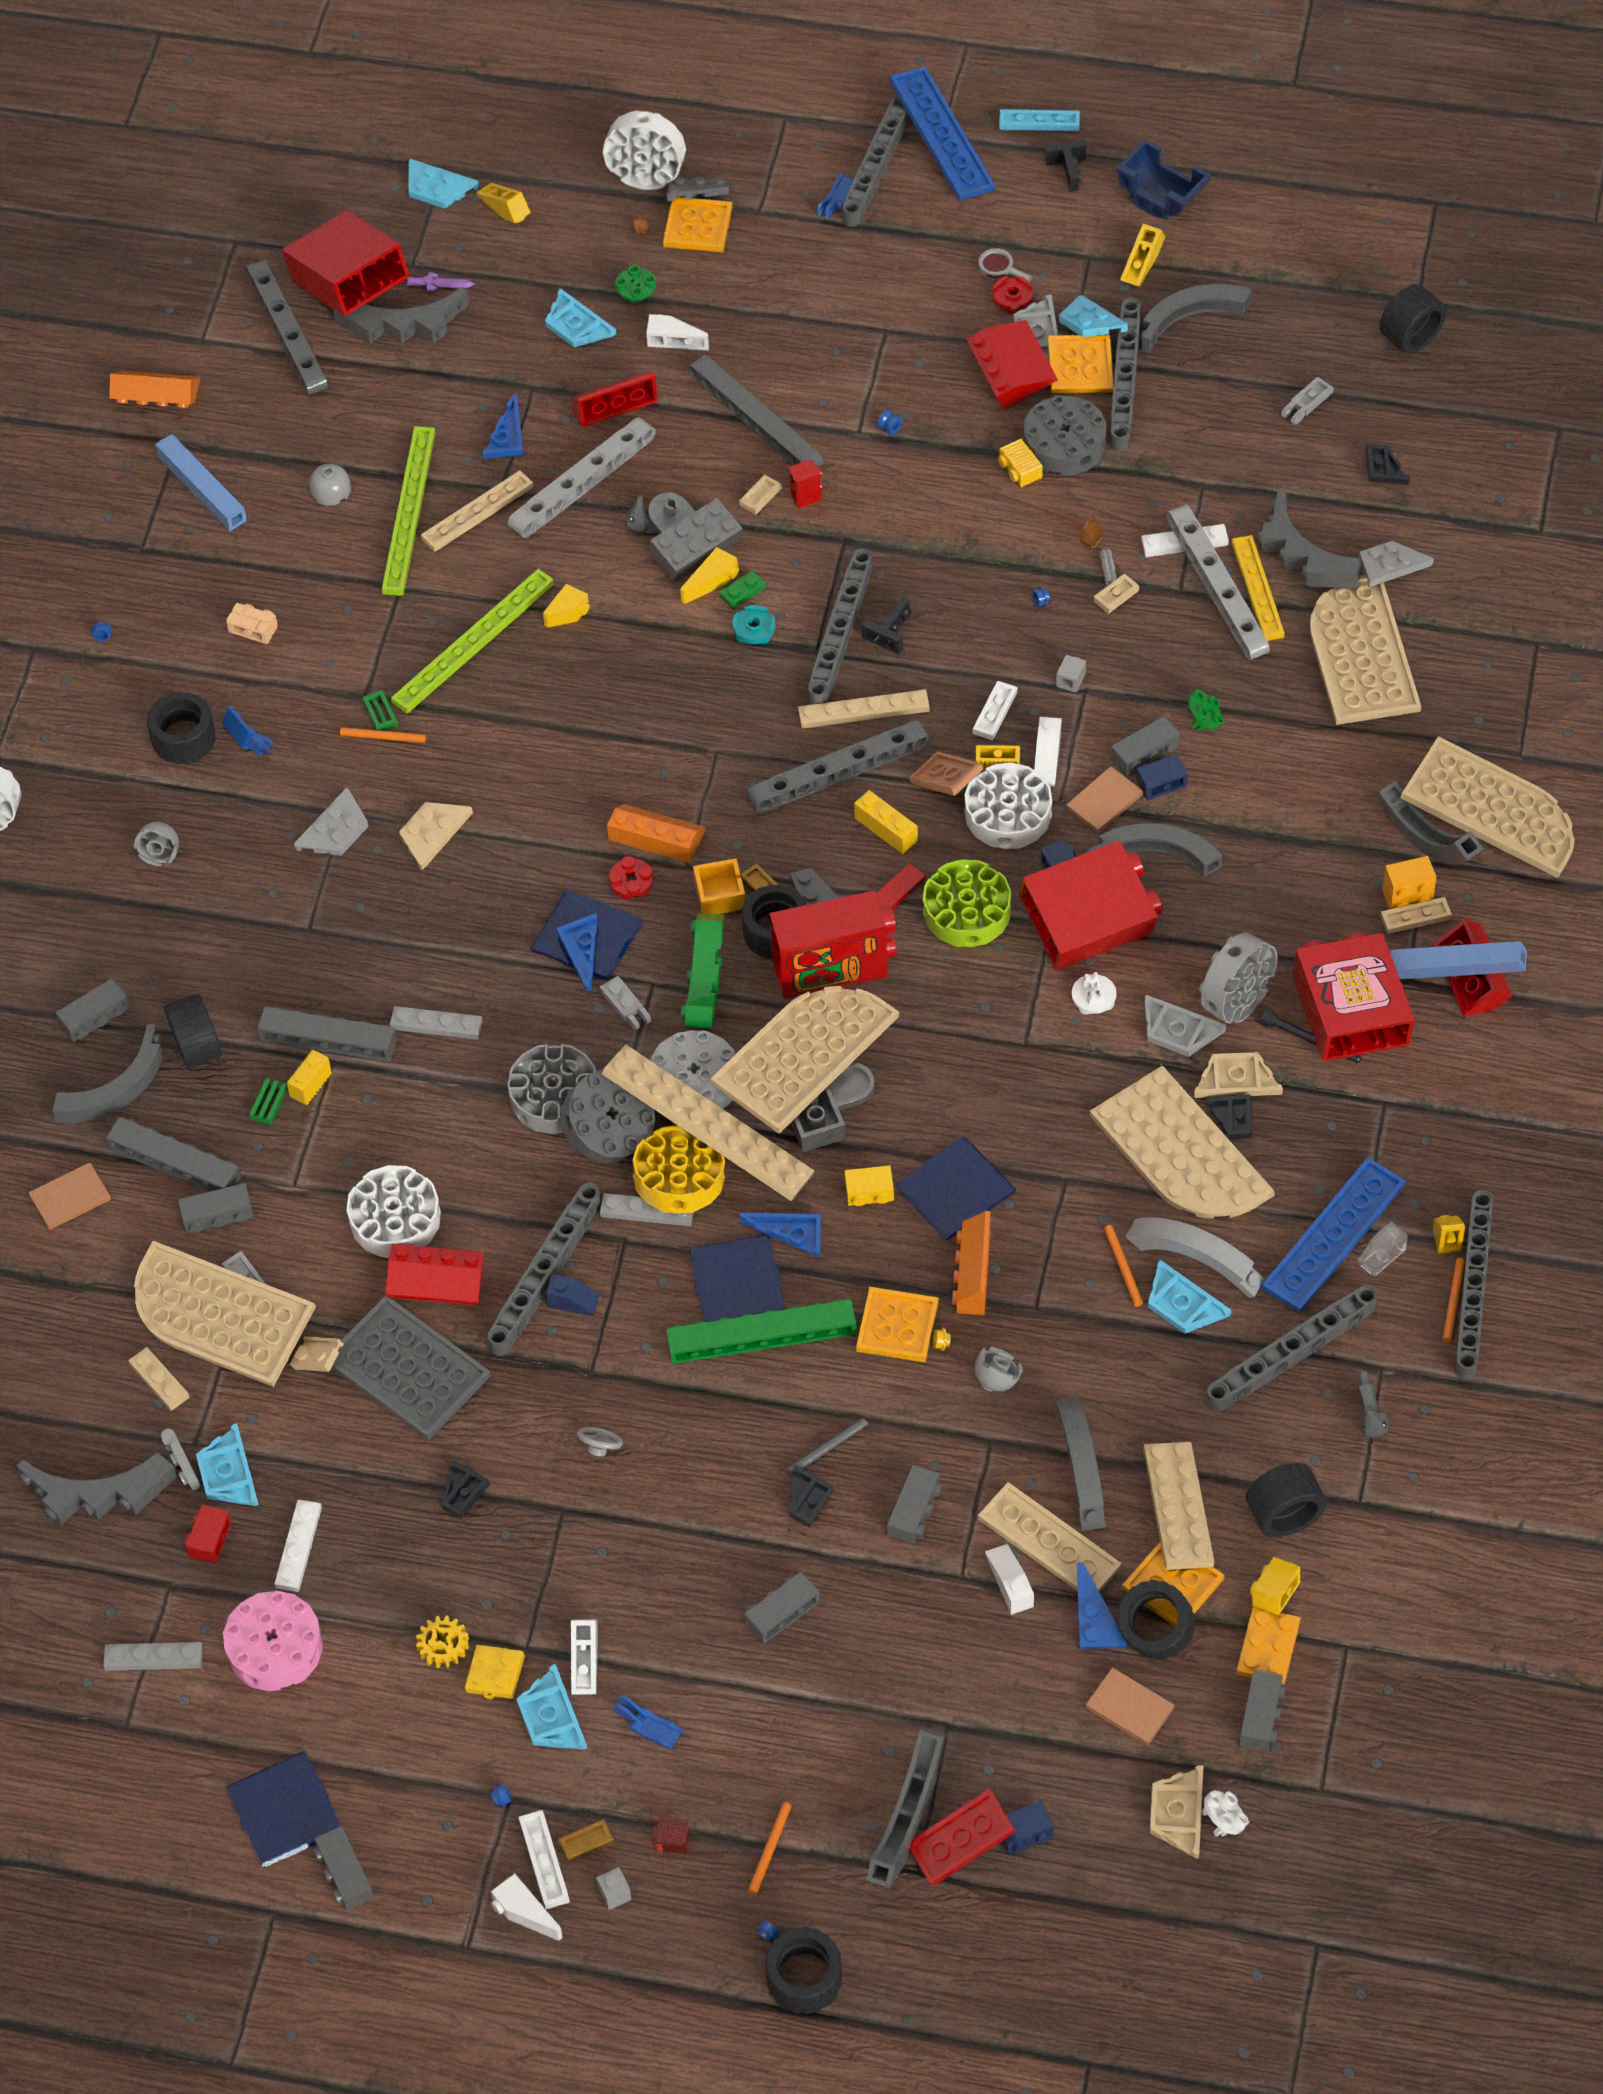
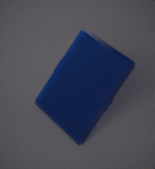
M566 890L530 950L575 969L557 934L556 928L596 913L598 922L593 975L608 980L643 923V920L601 901H595Z
M966 1137L960 1138L941 1153L930 1158L924 1165L895 1186L946 1240L955 1236L957 1230H962L963 1221L982 1212L990 1211L1017 1190Z
M769 1235L690 1248L696 1278L695 1289H697V1294L700 1298L705 1322L717 1321L721 1318H736L745 1314H761L769 1310H785L779 1282L780 1272L775 1263Z
M302 1751L226 1786L241 1819L242 1829L249 1836L263 1868L315 1845L316 1837L341 1826L328 1799L327 1790L320 1783L306 1751Z

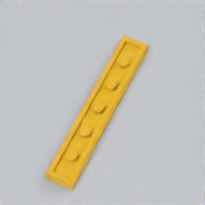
M1253 536L1233 538L1231 544L1257 624L1267 641L1284 638V630Z

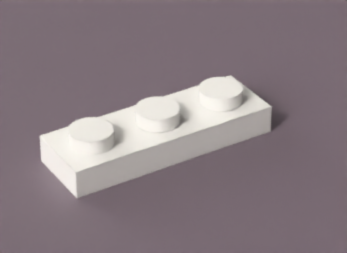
M997 681L973 727L974 735L993 741L1017 694V687Z

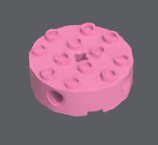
M280 1591L258 1593L241 1602L229 1615L223 1631L224 1650L236 1677L251 1688L265 1691L281 1690L282 1687H288L292 1684L296 1685L304 1681L317 1667L323 1650L319 1622L310 1605L294 1594Z

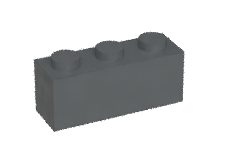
M1163 716L1112 745L1111 760L1125 776L1132 772L1135 773L1137 768L1142 765L1155 762L1162 755L1173 752L1179 746L1180 733Z
M112 978L55 1013L60 1027L71 1041L75 1042L78 1039L84 1038L96 1028L104 1026L114 1017L122 1015L130 1007L127 996Z
M246 1183L178 1199L186 1234L198 1233L204 1229L222 1227L225 1224L243 1222L254 1218Z
M912 1465L888 1521L887 1536L914 1545L917 1537H922L926 1526L924 1521L933 1512L934 1504L932 1502L934 1497H939L943 1484L940 1483L939 1473Z
M802 1572L796 1576L792 1575L785 1580L780 1588L771 1590L767 1593L765 1599L758 1604H752L744 1614L745 1625L765 1644L819 1604L820 1593Z
M1253 1670L1241 1731L1240 1746L1269 1752L1270 1743L1276 1742L1278 1729L1273 1727L1275 1721H1280L1282 1707L1278 1706L1279 1699H1284L1286 1685L1282 1684L1283 1675Z
M340 1826L316 1837L317 1847L313 1850L318 1862L323 1861L326 1866L323 1872L328 1883L333 1882L336 1887L333 1893L338 1904L343 1903L347 1911L373 1899L372 1888L343 1827Z

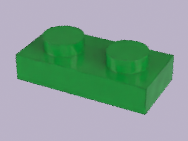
M752 570L719 592L720 598L732 609H735L764 590L766 583Z

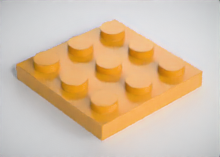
M674 197L670 207L663 246L723 252L732 212V202Z
M1080 335L1048 336L1049 363L1058 378V381L1051 384V393H1113L1110 335H1094L1089 337H1082Z
M870 1287L856 1352L926 1363L939 1298Z
M1159 1542L1124 1582L1122 1590L1128 1592L1130 1588L1143 1581H1164L1176 1587L1185 1596L1195 1614L1221 1584L1225 1575L1214 1567L1166 1570L1161 1543ZM1159 1598L1144 1604L1176 1627L1178 1612L1173 1603L1167 1599Z

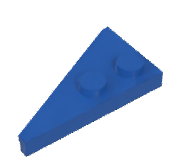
M517 394L513 395L509 400L504 415H501L495 431L491 434L490 442L487 448L483 450L484 459L523 455Z
M596 913L556 928L557 934L586 992L592 990L598 922Z
M740 1212V1223L813 1256L820 1257L821 1214Z
M1077 1563L1080 1649L1127 1648V1642L1122 1637V1633L1119 1631L1084 1563Z

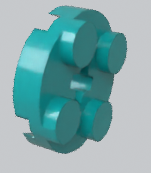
M750 605L744 607V610L740 613L738 611L733 618V631L736 639L739 642L748 644L768 643L770 637L775 632V617L763 606ZM753 622H756L758 626L751 627L749 625H752Z

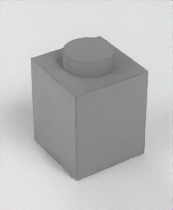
M1066 655L1057 672L1056 687L1077 693L1086 675V661L1079 657Z
M619 1867L596 1877L598 1890L608 1910L631 1900L630 1887Z

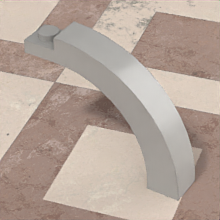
M1156 1217L1138 1218L1134 1220L1125 1236L1140 1251L1151 1249L1172 1251L1189 1256L1208 1265L1230 1280L1248 1298L1255 1297L1264 1281V1278L1252 1268L1254 1262L1245 1254L1217 1236L1183 1222Z

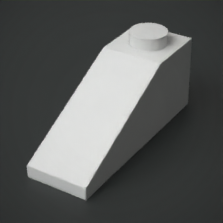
M649 315L647 327L648 347L709 350L708 333L672 316Z
M1040 717L1034 770L1038 776L1046 780L1049 786H1055L1062 719Z
M1008 1544L985 1551L986 1558L1010 1614L1012 1615L1034 1607L1032 1588Z
M597 1619L571 1620V1694H596Z
M516 1874L491 1891L493 1899L491 1905L499 1915L503 1913L508 1920L556 1940L563 1938L561 1927Z

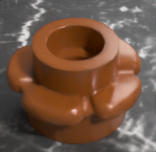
M642 215L634 218L636 233H643L645 235L646 230H649L647 218H643Z

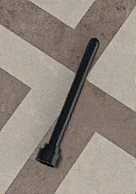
M1266 1008L1259 1022L1260 1025L1267 1028L1269 1026L1272 1028L1274 1026L1317 1045L1313 1033L1278 1018L1275 1011ZM1360 1055L1346 1057V1059L1355 1063L1362 1061Z

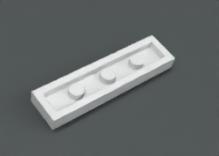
M1225 524L1202 527L1213 547L1228 546L1229 540ZM1173 531L1141 536L1145 557L1185 552Z
M297 1500L275 1580L276 1589L299 1592L322 1509L321 1503Z
M543 1810L520 1816V1825L545 1909L569 1903V1896Z

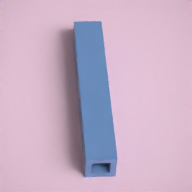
M173 434L155 444L158 458L229 531L247 521L244 507Z
M1521 941L1390 950L1400 979L1526 971L1527 950Z

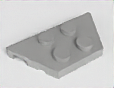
M1051 294L1046 295L1045 299L1037 304L1034 302L1025 310H1020L1013 314L1014 322L1027 320L1048 362V336H1058Z
M1394 541L1360 551L1358 557L1360 565L1363 567V574L1367 575V585L1369 587L1430 567L1434 560L1428 555Z
M348 788L332 802L294 843L295 850L301 851L302 848L313 849L314 853H330L331 855L341 856L369 827L368 821Z
M1149 995L1145 996L1148 1042L1190 1057L1226 1031V1024Z

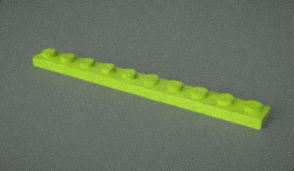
M414 426L382 586V593L384 595L404 596L436 434L435 428Z
M537 569L391 697L392 703L408 714L554 585V579L540 569Z

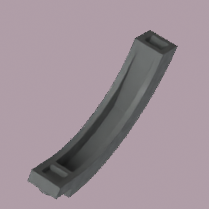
M1206 284L1186 288L1166 297L1154 306L1143 320V332L1140 337L1142 351L1150 353L1162 332L1171 324L1186 316L1202 312H1224L1243 317L1251 302V289L1229 284Z
M1396 781L1376 794L1389 811L1386 815L1396 828L1415 847L1429 857L1445 864L1459 865L1484 849L1471 831L1466 835L1457 836L1449 834L1432 824L1414 805L1400 798L1403 790Z
M1141 823L1110 830L1099 835V845L1092 846L1086 852H1091L1120 840L1126 853L1132 851L1166 853L1190 864L1203 878L1222 868V854L1212 844L1190 831L1165 824Z
M147 1024L137 1057L119 1077L106 1085L89 1091L75 1093L57 1092L52 1110L55 1122L68 1124L92 1121L110 1115L135 1100L151 1083L163 1058L160 1046L161 1034H158L156 1024Z
M1078 1396L1054 1399L1057 1422L1064 1436L1072 1469L1081 1530L1105 1528L1104 1502L1097 1461L1082 1403Z

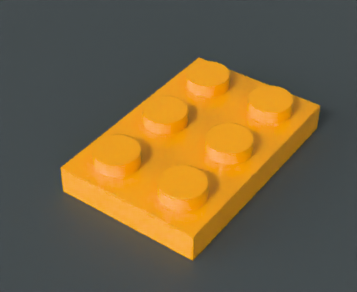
M1253 1606L1236 1675L1252 1678L1254 1669L1283 1675L1282 1684L1285 1685L1301 1617L1284 1613L1277 1615Z

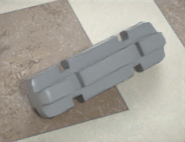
M1103 549L1100 551V558L1104 577L1106 578L1105 582L1108 586L1117 579V575L1115 574L1111 550Z

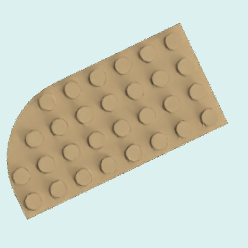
M1360 575L1358 588L1334 587L1327 593L1324 592L1316 602V606L1311 614V641L1336 725L1421 712V703L1384 582L1369 587L1367 585V575Z
M1439 736L1400 797L1468 833L1471 831L1475 837L1556 878H1559L1574 848L1573 825L1568 814L1561 810L1557 805L1558 801L1538 786Z
M841 986L824 987V990L811 994L807 992L785 1006L710 1078L711 1084L777 1133H780L899 1017V1011L879 997L861 989H856L855 991L842 989Z
M1163 1066L1090 1110V1117L1153 1189L1167 1203L1180 1211L1183 1209L1196 1214V1217L1208 1219L1228 1215L1231 1218L1253 1210L1274 1196L1275 1191Z
M152 1241L138 1268L134 1284L137 1311L145 1326L157 1339L173 1348L274 1387L316 1308L313 1302L155 1241Z

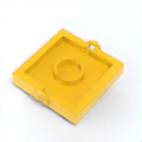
M477 1645L465 1686L466 1692L481 1694L487 1699H493L494 1696L513 1699L525 1657L524 1652Z

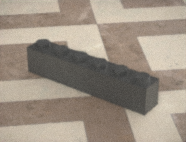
M264 1007L257 1028L260 1041L386 1062L391 1061L397 1041L395 1028L388 1025L369 1024L365 1021H350L341 1017L332 1018L322 1014L314 1015L298 1010L289 1011L279 1007Z
M119 1117L106 1137L109 1150L208 1192L235 1186L241 1179L239 1168L232 1161L221 1160L213 1153L202 1152L191 1144L186 1145L172 1136H164L151 1127L146 1128L139 1125L132 1119L127 1120Z

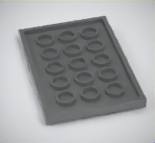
M386 1295L341 1340L344 1345L337 1350L339 1354L331 1367L428 1441L491 1377V1372L390 1297H386Z

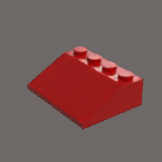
M1027 320L984 328L966 338L1003 410L1058 381Z

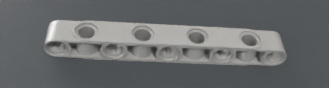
M635 418L515 511L508 520V526L523 538L529 537L650 443L656 435V429L642 418Z
M1185 504L1167 511L1166 516L1170 527L1246 658L1251 660L1269 653L1270 648L1266 637L1189 505Z

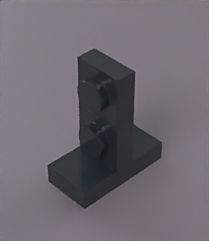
M1085 140L1045 146L1046 165L1062 163L1070 192L1078 191V183L1082 182L1080 170L1077 171L1076 168L1077 161L1086 160Z
M902 596L881 626L865 619L862 623V638L899 655L903 650V636L898 634L901 624L907 621L911 615L910 600Z

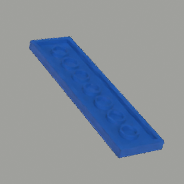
M922 67L890 76L889 82L958 201L994 191V182L927 68Z
M1367 1157L1264 1281L1262 1290L1298 1313H1301L1404 1188L1406 1180Z

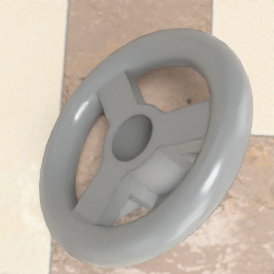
M584 1427L577 1431V1437L585 1444H588L587 1451L596 1456H605L607 1449H618L623 1445V1440L620 1436L605 1429Z

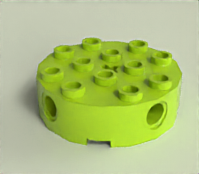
M962 859L944 864L937 869V873L932 875L924 885L923 916L927 927L939 940L957 947H975L991 942L1003 933L1010 921L1011 889L1006 877L995 869L990 868L989 864L979 860Z

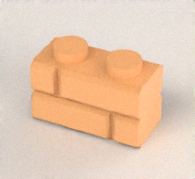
M239 603L235 604L226 622L229 633L264 644L269 643L278 626L276 615L271 611H262L255 609L250 604L242 605Z

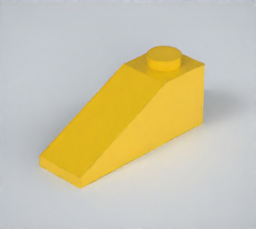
M490 183L476 192L477 196L504 220L519 223L525 219V216L530 214L524 196L520 191Z
M1146 224L1142 225L1120 279L1122 282L1137 287L1141 286L1156 260L1166 237L1162 230Z
M716 547L681 587V602L686 604L727 585L739 572L737 557Z

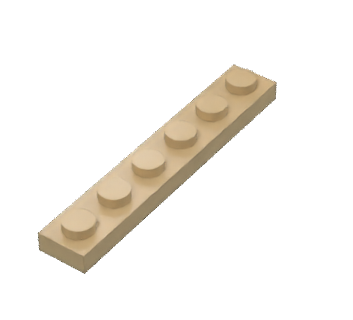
M518 471L422 533L421 540L433 552H436L531 490L533 482L521 471Z
M926 689L798 707L802 729L930 712Z

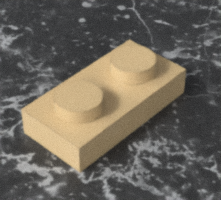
M1123 574L1094 596V603L1109 614L1139 591V585L1126 574Z

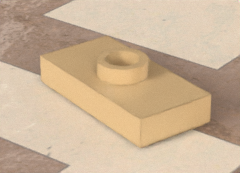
M764 475L739 500V505L756 515L781 490V484Z

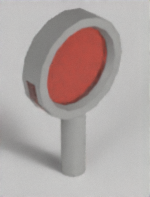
M990 249L982 253L979 258V271L986 278L998 280L1011 275L1013 277H1023L1029 282L1032 280V276L1013 268V258L1005 250Z

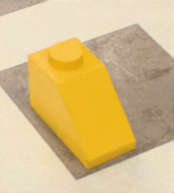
M566 584L543 612L544 625L549 628L577 622L589 610L588 594Z
M1443 1215L1434 1219L1433 1233L1438 1254L1461 1251L1465 1226L1458 1215Z

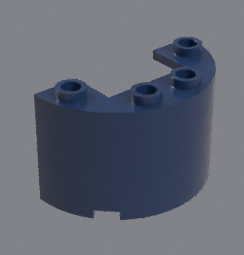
M1144 139L1117 167L1120 185L1131 194L1129 196L1131 201L1146 213L1161 219H1169L1171 216L1176 217L1209 183L1211 175L1195 166L1192 168L1191 178L1174 170L1172 167L1160 162L1161 148Z

